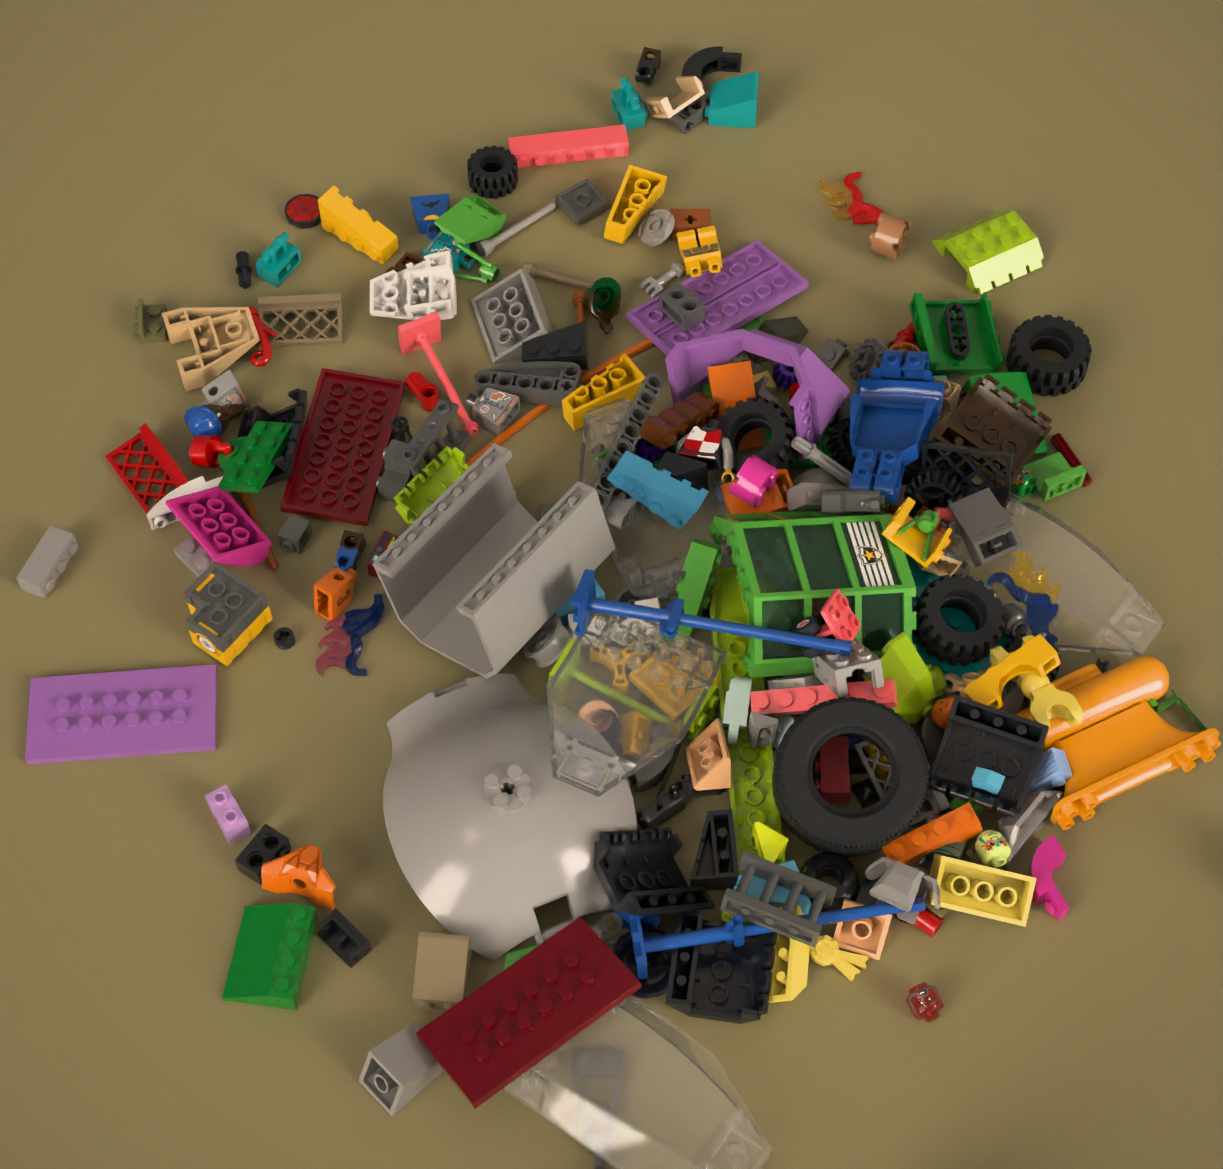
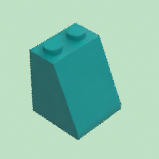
M752 72L711 84V91H707L706 103H710V105H706L705 117H709L708 125L755 128L759 72Z

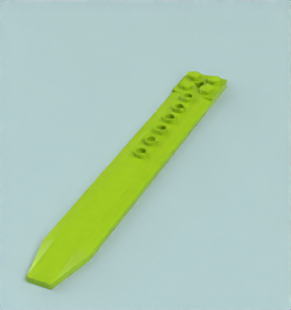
M717 568V581L713 588L709 610L710 618L749 625V610L747 603L743 602L742 584H739L737 580V568ZM712 631L722 723L726 692L729 691L731 679L734 677L750 678L748 669H745L743 665V656L747 654L749 648V637ZM764 677L752 678L751 692L765 691ZM751 697L745 729H739L736 745L727 744L731 759V788H728L730 809H732L738 867L743 851L758 855L752 835L754 822H761L782 835L780 813L776 806L772 789L774 767L772 745L751 748L747 735L751 714ZM722 726L727 743V733L729 727ZM785 852L782 854L777 864L786 862ZM739 870V876L743 875L744 871Z

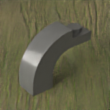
M673 725L650 728L649 740L652 749L650 756L640 764L622 767L629 787L635 785L637 793L649 790L663 781L675 752L676 738Z

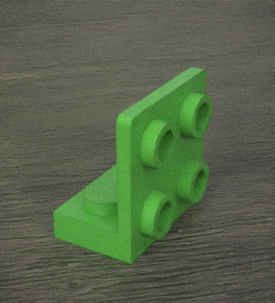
M1060 452L1023 467L1036 476V491L1044 502L1081 487L1087 472L1083 465L1075 468L1070 467Z

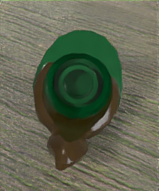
M610 277L596 280L586 296V306L590 314L599 321V327L606 335L613 330L611 319L618 314L621 300L620 285L615 279Z

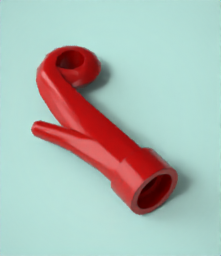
M248 306L259 336V344L263 349L253 353L251 363L256 367H263L268 364L272 356V347L268 335L275 338L277 334L261 321L255 307Z

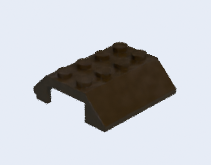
M987 374L984 379L981 377L977 379L934 439L940 443L1013 453L1012 484L1038 446L1051 431L1052 427L1049 424L1052 422V419L1039 411L1036 417L1032 415L1036 409L1023 398H1021L1018 404L1015 403L1014 400L1018 395L1004 385L998 391L996 388L1000 382ZM954 452L963 459V457L958 452ZM980 455L971 457L978 467L986 462ZM996 458L993 462L1001 470L1006 466L1007 459ZM989 465L981 469L989 478L996 474ZM999 476L993 480L1005 488V482Z

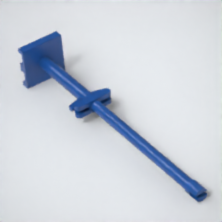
M584 570L571 601V604L576 606L573 613V622H577L574 635L584 636L593 612L660 623V634L665 635L666 633L668 638H674L679 626L682 625L833 651V653L849 656L852 651V641L834 640L684 614V600L681 598L671 600L664 609L596 598L593 570Z
M923 895L915 897L912 908L907 913L926 910L925 902L923 903ZM884 902L820 912L816 923L824 925L906 911ZM629 914L630 934L633 942L638 980L648 978L646 953L726 941L728 944H732L734 941V946L740 947L744 945L745 936L774 932L754 923L743 924L742 916L737 915L732 917V921H728L724 926L643 938L640 916ZM808 914L798 916L807 919Z

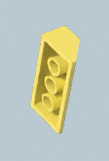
M934 853L929 876L937 880L940 888L941 907L1026 927L1036 878ZM929 890L930 904L934 905L933 891Z

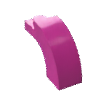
M1054 835L1043 841L1036 850L1029 867L1028 876L1036 878L1032 896L1034 904L1038 905L1044 901L1047 912L1050 915H1054L1056 920L1059 921L1067 916L1070 906L1055 886L1052 879V871L1063 865L1067 854Z

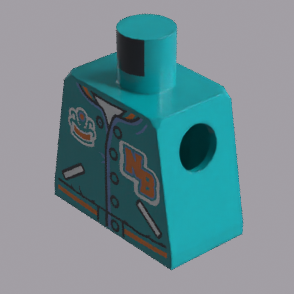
M442 231L423 250V256L450 251L453 273H456L461 266L471 269L475 263V258L456 246V243H458L456 238ZM469 243L466 245L461 244L470 250Z

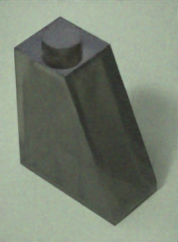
M797 316L764 320L758 328L759 331L800 344L809 332ZM744 351L754 365H759L769 360L768 358Z

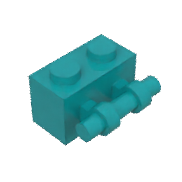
M624 77L620 80L621 88L611 90V106L620 125H625L627 131L645 126V118L648 117L646 106H642L640 93H636L632 83Z
M283 232L273 240V244L262 252V256L255 264L258 278L277 288L302 261L300 248L287 242L290 236L286 232Z

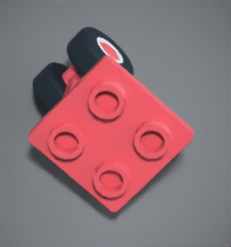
M838 588L832 592L821 610V615L826 622L825 625L821 627L817 618L811 616L796 623L791 632L828 638L827 636L833 634L835 639L853 641L861 626L858 617L853 614L849 607L847 598L842 595ZM802 646V651L807 658H815L827 651Z

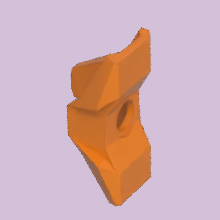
M306 845L262 865V889L284 895L287 893L298 894L308 897L315 905L331 910L334 909L336 905L334 903L336 885L323 868L320 848Z

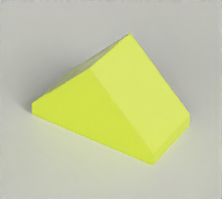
M754 822L752 835L758 856L777 864L786 850L789 839L761 822Z

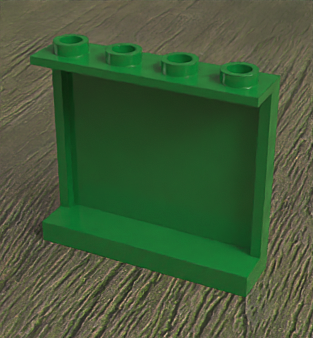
M983 292L980 300L924 301L923 293H914L909 308L920 351L929 352L928 370L932 374L998 373L1001 365L1004 364L1005 357L1000 349V336L996 333V320L992 317L991 301L988 300L986 292ZM951 302L960 303L964 307L970 342L968 356L960 361L950 356L945 328L944 311ZM951 310V312H953L954 314L953 321H955L957 314L954 312V310ZM957 327L951 329L955 335L962 334V330ZM958 342V346L956 349H959L960 352H963V350L960 349V342Z

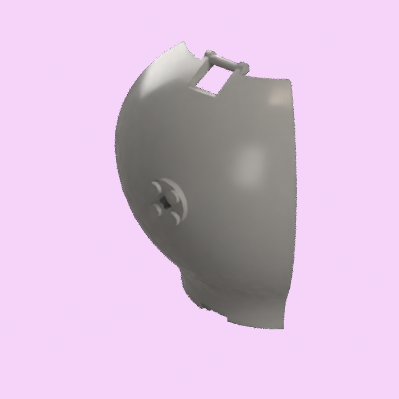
M506 673L495 674L487 679L483 676L463 678V681L434 692H426L425 696L405 707L387 722L392 739V759L385 777L383 810L389 840L395 857L409 884L427 909L453 935L469 936L472 950L491 961H495L511 948L533 935L537 946H539L544 940L549 939L582 915L614 910L593 868L595 841H599L600 832L636 831V812L629 783L621 765L603 738L589 724L562 708L534 698L523 688L515 674ZM567 895L572 919L540 931L534 908Z

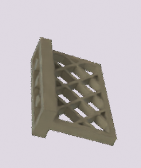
M341 293L258 297L259 318L270 330L277 334L275 338L270 340L271 347L343 344V300ZM329 311H338V316L332 321L325 316ZM309 312H315L318 315L312 322L304 317ZM288 313H294L297 316L291 323L283 318ZM264 314H273L276 318L268 324L264 321ZM321 319L328 323L322 331L315 326ZM300 320L307 324L301 332L294 327ZM279 321H282L286 327L279 333L273 327ZM332 327L338 331V337L329 338L325 334ZM312 328L318 334L314 338L308 339L304 335ZM291 329L297 335L293 339L287 340L284 335Z

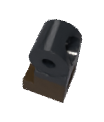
M644 47L635 74L636 82L652 84L654 75L661 65V50ZM648 54H653L655 59L649 58Z

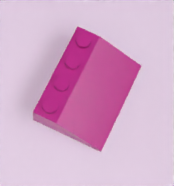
M220 486L166 500L165 504L215 562L250 567L266 561L272 542L227 491L221 490Z

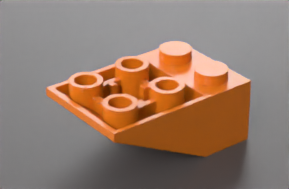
M776 469L779 471L775 478L777 481L771 491L766 490L763 495L765 499L759 508L752 507L729 493L732 483L737 484V480L720 485L719 488L729 514L789 511L786 490L794 485L787 469Z

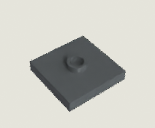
M588 179L555 196V202L577 225L611 207V202Z

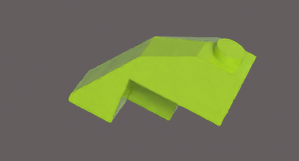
M902 632L890 640L882 649L881 664L883 678H893L896 683L898 708L891 709L895 713H899L908 723H916L923 717L927 718L931 715L936 694L930 671L907 634ZM865 674L862 675L865 679L864 681H871Z

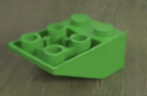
M476 194L464 197L435 220L434 224L443 233L450 234L456 238L458 243L466 245L499 235L507 214Z

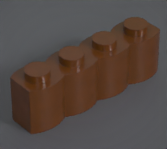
M694 392L686 400H680L672 408H666L658 416L647 419L643 423L641 437L660 449H666L690 433L694 426L703 427L704 424H708L710 419L716 420L719 416L720 403L701 392Z

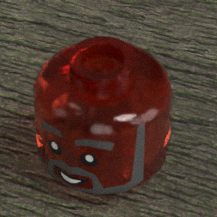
M924 982L912 987L908 991L909 995L906 998V1002L915 1019H925L928 1023L940 1017L939 1012L943 1009L944 1003L935 986L927 985Z

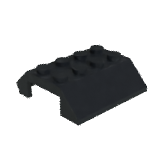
M297 388L290 391L288 396L297 403L272 414L259 405L243 412L237 438L248 436L256 421L293 423L289 442L282 455L274 459L275 467L262 488L292 477L307 408V391Z
M955 695L942 742L934 764L931 763L929 769V788L944 794L949 789L951 790L950 796L967 802L972 797L974 798L973 804L992 810L994 805L998 806L996 812L1013 817L1015 813L1020 814L1043 752L1049 726ZM976 766L1005 776L997 795L973 787L972 776Z
M671 828L638 829L636 831L622 830L617 832L605 831L599 833V841H595L593 868L614 910L635 916L713 909L715 905L705 886H688L673 857L683 844L677 833L672 835Z
M702 911L679 912L676 933L724 926L726 923L703 920L704 912ZM777 932L745 936L744 945L740 947H735L734 941L732 944L721 941L673 949L665 1004L695 1018L737 1024L760 1020L761 1015L768 1013L769 995L764 993L770 992L772 972L768 971V969L773 968L775 948L769 946L776 945Z

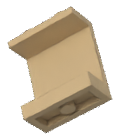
M678 76L675 79L682 91L679 95L668 101L667 97H647L643 100V103L650 117L670 118L705 94L701 80L697 76Z

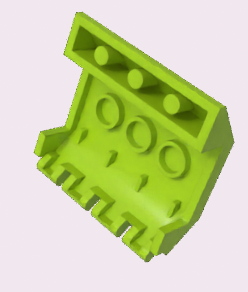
M1000 210L932 240L933 245L942 256L952 253L968 273L966 285L972 292L977 290L979 295L992 290L993 287L997 288L1010 282V279L1014 280L1026 275L1027 271L1030 273L1041 268V259L1044 258L1038 237L1015 210Z
M448 446L444 447L436 455L438 461L432 459L421 470L424 476L418 473L407 484L410 491L404 487L394 497L397 503L395 508L408 526H411L469 468L465 464V453L454 447L451 450Z

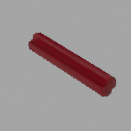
M1061 433L1051 437V443L1057 452L1063 455L1070 467L1075 468L1083 465ZM1086 472L1082 487H1086L1092 482V477L1088 472Z

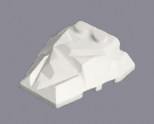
M450 251L424 256L425 261L415 265L410 262L406 264L407 268L402 271L396 272L392 270L371 279V316L416 320L437 311L440 320L454 318V315H457L456 279L453 273Z

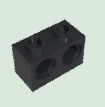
M265 824L235 859V862L240 872L262 885V865L259 867L252 866L258 862L264 864L287 855L291 852L292 848L286 836ZM278 844L276 848L268 849L270 845Z

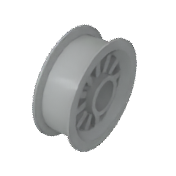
M550 617L526 642L523 650L524 655L529 658L533 657L536 665L540 668L550 666L559 659L569 641L573 638V630L570 627H564L559 617Z

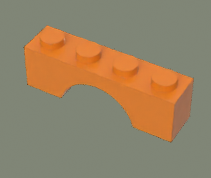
M967 803L893 840L882 847L886 858L916 867L933 850L950 843H963L981 834L983 829L970 803Z

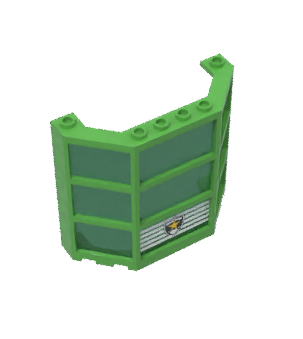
M822 510L714 515L712 525H709V537L713 538L714 544L720 545L723 535L727 536L728 546H731L733 551L732 562L737 566L738 570L737 580L739 584H742L743 602L747 603L749 610V625L791 632L796 623L807 617L814 616L822 627L826 622L821 615V610L832 592L839 588L842 595L847 598L853 614L860 621L861 628L854 639L858 640L881 659L884 646L902 632L907 634L913 644L912 630H916V611H912V597H916V585L905 552L882 535L893 517L892 514L881 511L880 514L822 515ZM833 634L827 636L829 639L835 640ZM749 637V648L747 654L743 656V665L745 669H748L750 678L815 673L813 659L805 656L802 646Z

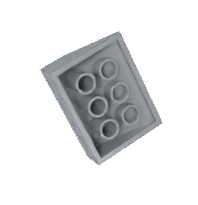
M522 268L471 299L494 364L522 357V342L553 332L535 281Z

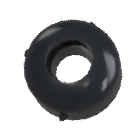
M824 852L804 861V865L799 873L817 880L824 876H830L839 883L832 905L824 903L820 912L842 909L844 899L856 902L859 890V876L856 868L847 858L840 854ZM809 897L812 906L814 899Z

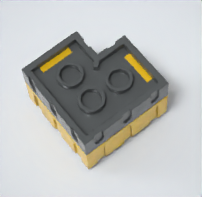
M215 561L184 592L191 613L185 621L193 644L227 667L248 646V643L254 640L263 630L264 626L273 620L267 596L257 591L244 580L239 579L238 576L229 570L221 567Z

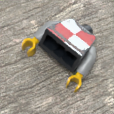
M710 419L707 427L694 426L690 433L678 441L676 454L707 463V470L722 472L725 469L721 476L724 484L727 483L728 475H731V481H735L737 477L735 473H732L734 455L730 440L726 438L724 431L720 429L721 422Z

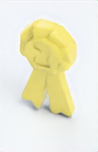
M828 935L819 936L815 948L810 946L809 951L813 962L820 966L833 964L850 981H853L855 976L860 973V970L856 967L866 969L865 962L869 958L864 955L839 950L837 941Z

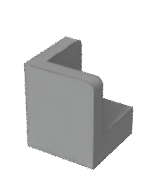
M763 376L754 384L756 401L759 398H765L768 402L774 401L777 403L778 399L773 396L774 393L765 387L769 378Z

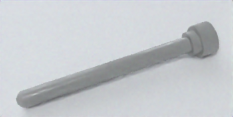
M551 202L494 238L479 241L476 243L478 252L483 257L490 255L496 245L555 210L557 204Z

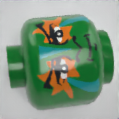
M1022 468L1011 484L1010 490H1012V494L1020 499L1033 495L1037 489L1036 476L1027 469Z

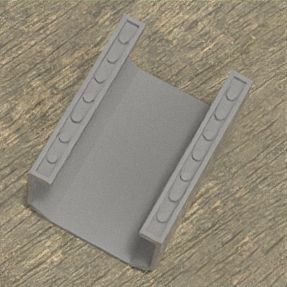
M495 443L372 563L398 621L424 646L486 679L497 674L574 593L584 570L594 571L615 549L596 488L577 481L537 522L518 502L505 464L513 457L511 451Z

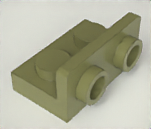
M138 299V307H135V317L138 319V323L134 324L135 334L140 336L142 344L167 342V330L162 313L167 312L166 304L145 306L143 299Z

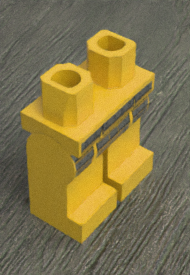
M715 225L697 229L699 247L694 229L676 233L678 248L686 275L690 274L693 278L700 276L702 271L720 272L723 266Z

